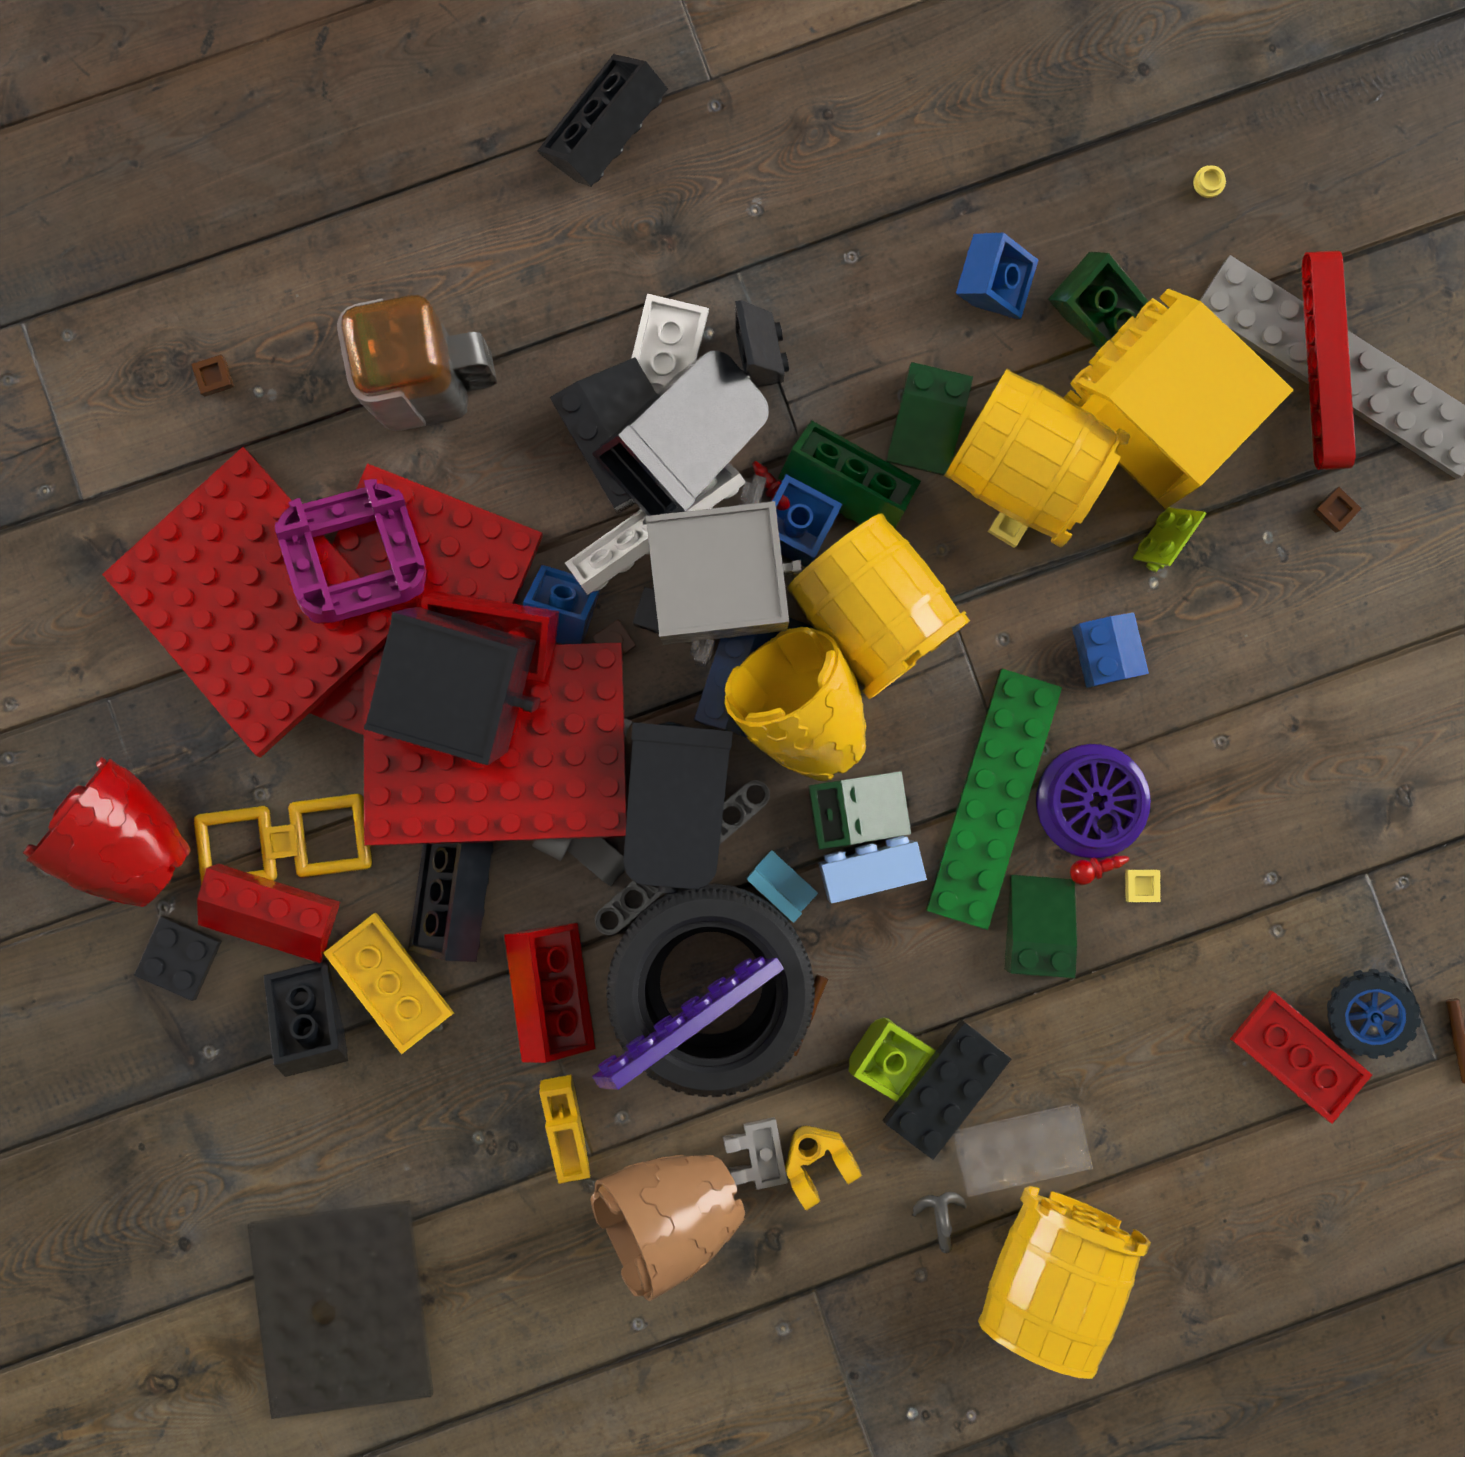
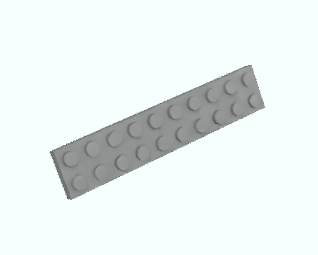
M1229 255L1199 301L1207 306L1246 345L1309 384L1304 302ZM1348 331L1353 413L1455 479L1461 478L1465 473V405Z

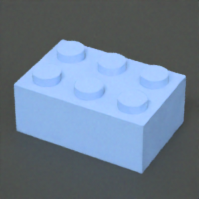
M899 836L887 839V846L877 848L876 844L871 843L855 847V854L845 856V852L839 851L824 855L825 861L818 864L827 900L832 904L927 880L918 842L908 840V836Z

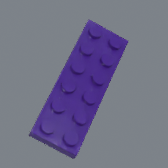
M761 956L753 961L751 958L744 960L734 968L736 973L726 980L725 977H722L707 987L710 992L702 998L695 996L681 1006L683 1011L674 1018L669 1015L654 1025L656 1031L646 1038L644 1035H641L626 1045L627 1052L618 1058L616 1055H613L598 1065L600 1071L592 1076L598 1087L619 1090L784 970L778 958L764 959Z

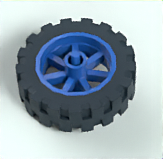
M1369 969V972L1359 970L1353 972L1354 975L1349 978L1347 976L1340 980L1341 984L1332 989L1330 993L1332 997L1327 1003L1328 1021L1341 1044L1359 1056L1364 1054L1372 1059H1378V1056L1382 1055L1385 1058L1394 1056L1393 1052L1405 1050L1408 1047L1407 1043L1416 1038L1417 1027L1420 1028L1421 1024L1419 1004L1407 985L1393 974L1386 971L1384 973L1379 972L1378 969ZM1378 992L1391 997L1381 1005H1377ZM1371 993V1001L1365 1003L1359 998L1362 995ZM1354 1002L1362 1007L1363 1012L1349 1013ZM1393 1005H1397V1017L1382 1013ZM1366 1018L1359 1031L1350 1023L1351 1020ZM1384 1020L1393 1022L1394 1024L1388 1030H1383L1382 1024ZM1373 1025L1377 1027L1379 1034L1368 1035L1366 1032Z

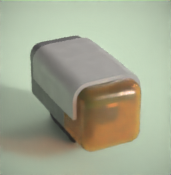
M407 295L388 300L377 299L354 304L347 307L338 319L337 331L351 392L387 429L403 431L459 419L467 413V392L488 388L497 384L492 354L483 335L479 332H467L450 336L430 302L422 296Z

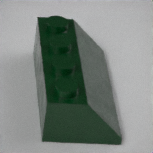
M812 420L792 448L778 476V479L783 481L787 474L842 504L839 513L849 520L862 524L873 516L883 513L886 520L894 528H896L921 480Z

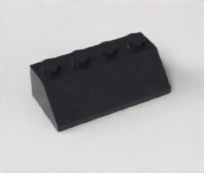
M613 54L537 151L575 182L592 187L594 183L603 177L604 170L611 161L622 153L623 146L629 138L640 130L648 114L659 106L662 96L668 88L646 61Z
M493 842L423 844L408 951L444 961L477 962L482 919L485 913L486 890L489 884L491 855L494 848Z

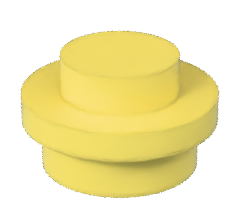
M1205 166L1196 173L1193 184L1199 195L1205 198H1213L1223 191L1226 178L1224 172L1219 167Z

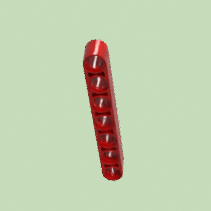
M1340 251L1306 252L1302 259V287L1314 465L1317 470L1352 468L1355 463L1356 449L1343 256Z

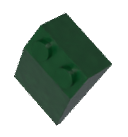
M1089 252L1048 298L1065 320L1099 349L1109 339L1111 340L1132 316L1136 318L1139 311L1148 302L1147 298L1109 253Z
M911 362L906 374L886 462L944 476L953 458L973 376Z
M1011 875L1004 970L1011 974L1075 978L1077 959L1075 882L1072 879Z

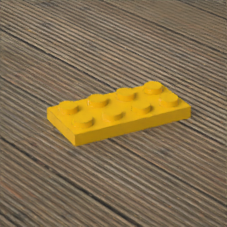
M373 913L323 953L401 1054L454 1014L446 1001L377 913Z

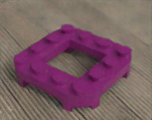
M377 479L364 480L365 487L304 504L301 503L300 498L294 499L288 503L289 508L283 512L278 522H275V532L297 603L302 612L312 622L322 623L344 620L407 602L424 591L426 581L424 557L421 553L404 497L399 489L396 491L387 485L378 484ZM376 520L391 570L328 587L312 537Z

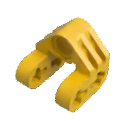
M802 1126L792 1136L785 1170L797 1198L806 1211L818 1204L820 1198L813 1181L803 1165L808 1166L823 1157L826 1150L830 1151L837 1168L848 1185L862 1176L856 1160L838 1132ZM805 1138H812L816 1141L814 1147L810 1150L801 1149L799 1144Z

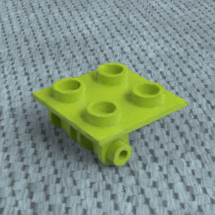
M1168 507L1158 516L1156 525L1149 535L1140 542L1138 551L1133 556V559L1148 562L1146 567L1155 573L1165 566H1171L1207 513Z

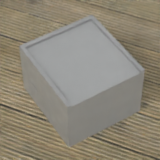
M775 501L646 516L659 637L663 645L787 630L789 615L784 575L797 576L802 570L800 560L782 564Z

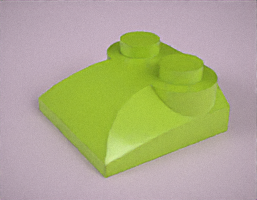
M883 1017L875 1020L869 1026L852 1052L848 1071L857 1079L897 1102L936 1050L900 1028L891 1020Z

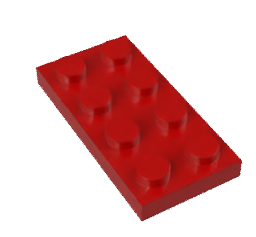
M1271 990L1230 1038L1239 1048L1331 1124L1335 1122L1372 1077V1074Z

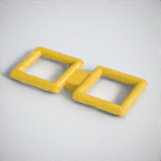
M350 794L292 802L288 807L290 825L275 827L271 825L270 810L266 806L196 815L194 817V828L201 885L206 868L212 866L208 826L258 819L264 870L247 873L274 881L277 878L276 859L294 856L296 874L299 877L370 868L372 865L370 846L364 845L363 795ZM352 807L358 858L308 864L302 813Z

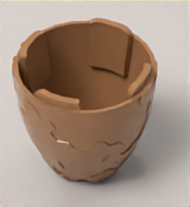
M675 1155L629 1165L622 1170L598 1179L595 1182V1192L590 1198L596 1222L602 1229H606L616 1254L623 1265L621 1270L622 1279L634 1296H643L649 1302L681 1282L693 1277L717 1255L726 1242H729L745 1220V1210L741 1199L734 1201V1194L737 1193L735 1181L722 1160L713 1155Z

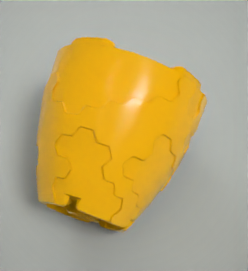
M808 627L781 631L776 637L750 654L740 666L734 667L725 686V706L727 712L746 734L747 739L773 760L791 771L817 781L831 780L834 776L833 774L837 772L845 773L860 761L866 750V722L863 713L861 691L853 670L848 665L836 641L829 634Z

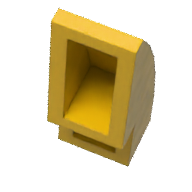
M572 1074L540 1080L539 1094L546 1119L545 1128L558 1184L590 1178L585 1138Z

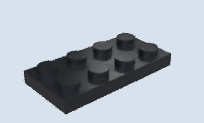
M960 1019L882 1121L934 1160L1012 1059Z

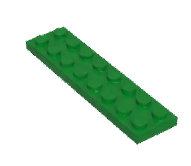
M1003 668L999 670L926 911L988 930L1062 687Z

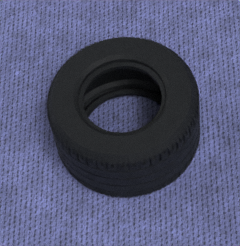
M708 884L699 889L681 888L678 890V893H668L650 904L633 921L621 938L613 954L607 977L606 997L608 998L607 1008L608 1012H610V1022L614 1026L613 1031L616 1038L620 1040L619 1044L623 1051H628L626 1045L641 1035H644L646 1038L656 1031L654 1025L671 1015L664 1003L660 987L664 962L675 946L692 935L703 932L724 933L743 942L752 951L756 959L761 956L764 959L778 958L784 970L762 985L759 1002L747 1020L738 1027L723 1033L706 1034L697 1032L645 1070L649 1078L654 1081L658 1080V1084L666 1088L669 1086L671 1087L670 1090L679 1093L682 1091L686 1095L694 1096V1094H697L698 1097H708V1095L722 1097L724 1094L726 1096L735 1095L738 1091L740 1093L748 1091L750 1087L755 1088L761 1085L763 1080L767 1081L772 1078L775 1072L778 1073L785 1066V1062L788 1063L794 1056V1051L796 1052L802 1044L801 1040L806 1036L807 1026L810 1025L811 1013L814 1008L815 987L811 963L801 939L788 919L771 903L755 893L723 884Z

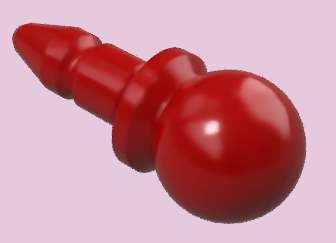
M754 461L752 466L755 474L761 479L764 486L768 488L765 495L771 497L772 502L782 480L776 482V479L771 473H768V469L765 466ZM782 495L776 509L780 511L788 509L790 506L789 499Z
M1113 856L1111 859L1106 858L1099 862L1095 857L1091 858L1090 861L1078 860L1071 866L1070 876L1075 883L1087 885L1094 878L1101 879L1102 873L1111 871L1113 868L1118 869L1129 861V857Z

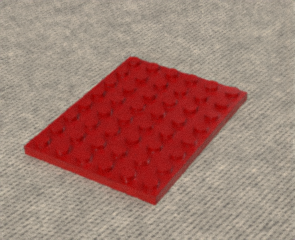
M242 447L102 575L255 756L261 758L386 644L392 620V611L386 607L344 620L322 623L312 622L302 612L293 592L275 532V522H278L283 512L289 508L288 503L292 499L251 453ZM324 535L312 537L328 587L362 578Z
M367 463L356 489L364 488V480L377 479L378 484L387 485L396 491L399 489L404 497L405 505L425 562L426 581L424 591L407 602L388 607L392 612L413 607L421 608L422 596L434 591L515 604L543 538L542 532ZM376 520L338 530L332 545L361 577L391 570ZM385 645L382 646L378 651H384ZM362 665L310 714L364 735V666Z
M622 643L555 645L544 681L526 679L523 695L540 698L538 709L530 713L519 707L508 752L489 765L364 729V845L390 846L625 837L627 799ZM377 651L363 664L364 726L367 721L384 651Z

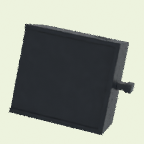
M420 607L392 612V620L364 729L485 765L491 764L506 754L509 749L519 707L523 708L524 711L532 713L538 709L540 698L523 695L536 641Z

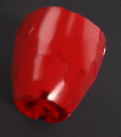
M100 757L96 762L99 770L85 786L79 785L72 789L54 811L52 820L49 823V830L37 846L29 844L24 849L23 854L28 856L26 861L77 890L109 901L145 907L169 883L176 867L178 868L183 864L191 849L186 839L184 840L174 819L147 787L128 769L120 766L111 758L106 760Z

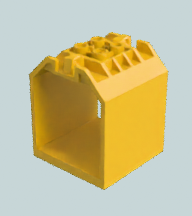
M1167 289L1159 297L1169 309L1154 298L1148 301L1139 311L1136 318L1132 316L1088 362L1090 365L1081 370L1071 381L1070 384L1079 396L1070 390L1064 397L1087 412L1092 413L1098 420L1114 431L1120 428L1130 434L1126 447L1120 444L1116 449L1118 450L1117 454L1121 456L1118 464L1165 509L1202 486L1294 390L1201 301L1171 289Z

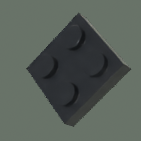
M161 916L134 976L194 1001L198 997L222 941L171 918Z

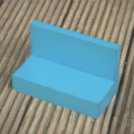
M772 850L746 877L758 891L793 923L801 916V911L818 894L815 889Z

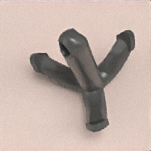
M945 1192L940 1196H923L913 1207L912 1216L914 1217L927 1207L934 1208L939 1247L943 1253H949L952 1250V1227L950 1225L947 1205L953 1203L964 1209L967 1207L964 1198L955 1192Z

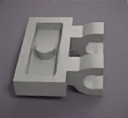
M775 1117L743 1124L744 1134L723 1136L727 1154L744 1149L749 1151L751 1165L729 1167V1172L736 1185L754 1181L756 1190L788 1183Z

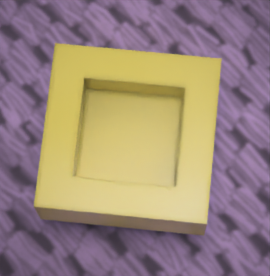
M999 512L988 533L1015 548L1028 527Z
M1125 870L1126 902H1161L1160 870Z

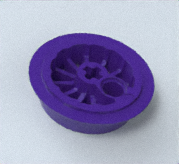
M1101 744L1079 745L1058 755L1045 769L1036 794L1037 813L1046 834L1063 850L1084 858L1109 857L1129 847L1143 831L1150 812L1149 786L1139 766L1125 753ZM1097 763L1104 764L1107 767L1100 786L1096 768ZM1084 765L1089 766L1091 786L1078 771ZM1116 770L1122 779L1107 789L1113 771ZM1071 774L1083 787L1084 790L1082 792L1065 785L1066 780ZM1127 783L1130 794L1113 797L1112 794ZM1065 790L1079 796V801L1061 803V791ZM1093 794L1102 798V801L1098 803V807L1090 806V801L1094 799ZM1131 799L1130 812L1114 805L1115 801ZM1080 806L1081 810L1066 821L1062 814V808ZM1117 812L1125 815L1127 818L1122 827L1121 819ZM1087 814L1088 816L1081 833L1078 834L1071 828V825ZM1105 814L1112 820V826L1107 832H1103L1097 825V821ZM1089 830L1096 835L1095 839L1087 837Z

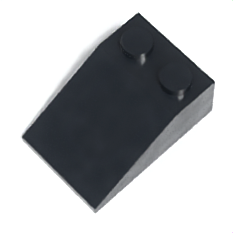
M743 300L735 301V333L743 371L750 376L752 383L756 387L784 382V372L789 371V364L786 352L780 353L778 342L783 341L780 322L774 323L772 312Z
M323 960L321 963L315 962L264 975L274 1066L285 1077L347 1062L348 1054L345 1032L328 961Z

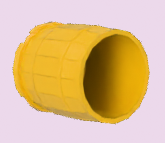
M1006 369L944 476L969 491L975 498L1022 523V525L1052 537L1051 543L1061 548L1073 535L1066 530H1071L1076 522L1081 524L1099 497L1121 458L1117 454L1118 450L1116 449L1120 444L1126 447L1130 434L1120 428L1114 431L1098 420L1092 413L1087 412L1068 399L1045 388L1041 384H1036Z
M883 513L873 516L841 538L809 564L787 586L788 592L794 597L815 630L829 634L836 641L848 665L853 670L856 679L864 687L862 693L868 699L873 698L915 666L916 661L930 651L933 652L970 622L969 618L965 615L966 612L960 613L945 591L946 589L943 584L940 583L925 561L910 545V542L904 539L886 520Z
M1028 1186L1023 1190L1020 1198L1023 1206L1009 1230L989 1282L985 1304L978 1322L981 1329L993 1340L1019 1356L1064 1375L1092 1379L1097 1374L1098 1366L1114 1338L1131 1289L1134 1286V1278L1140 1257L1147 1254L1151 1242L1136 1229H1133L1131 1235L1120 1229L1121 1220L1095 1207L1054 1191L1050 1192L1048 1198L1039 1196L1040 1188Z

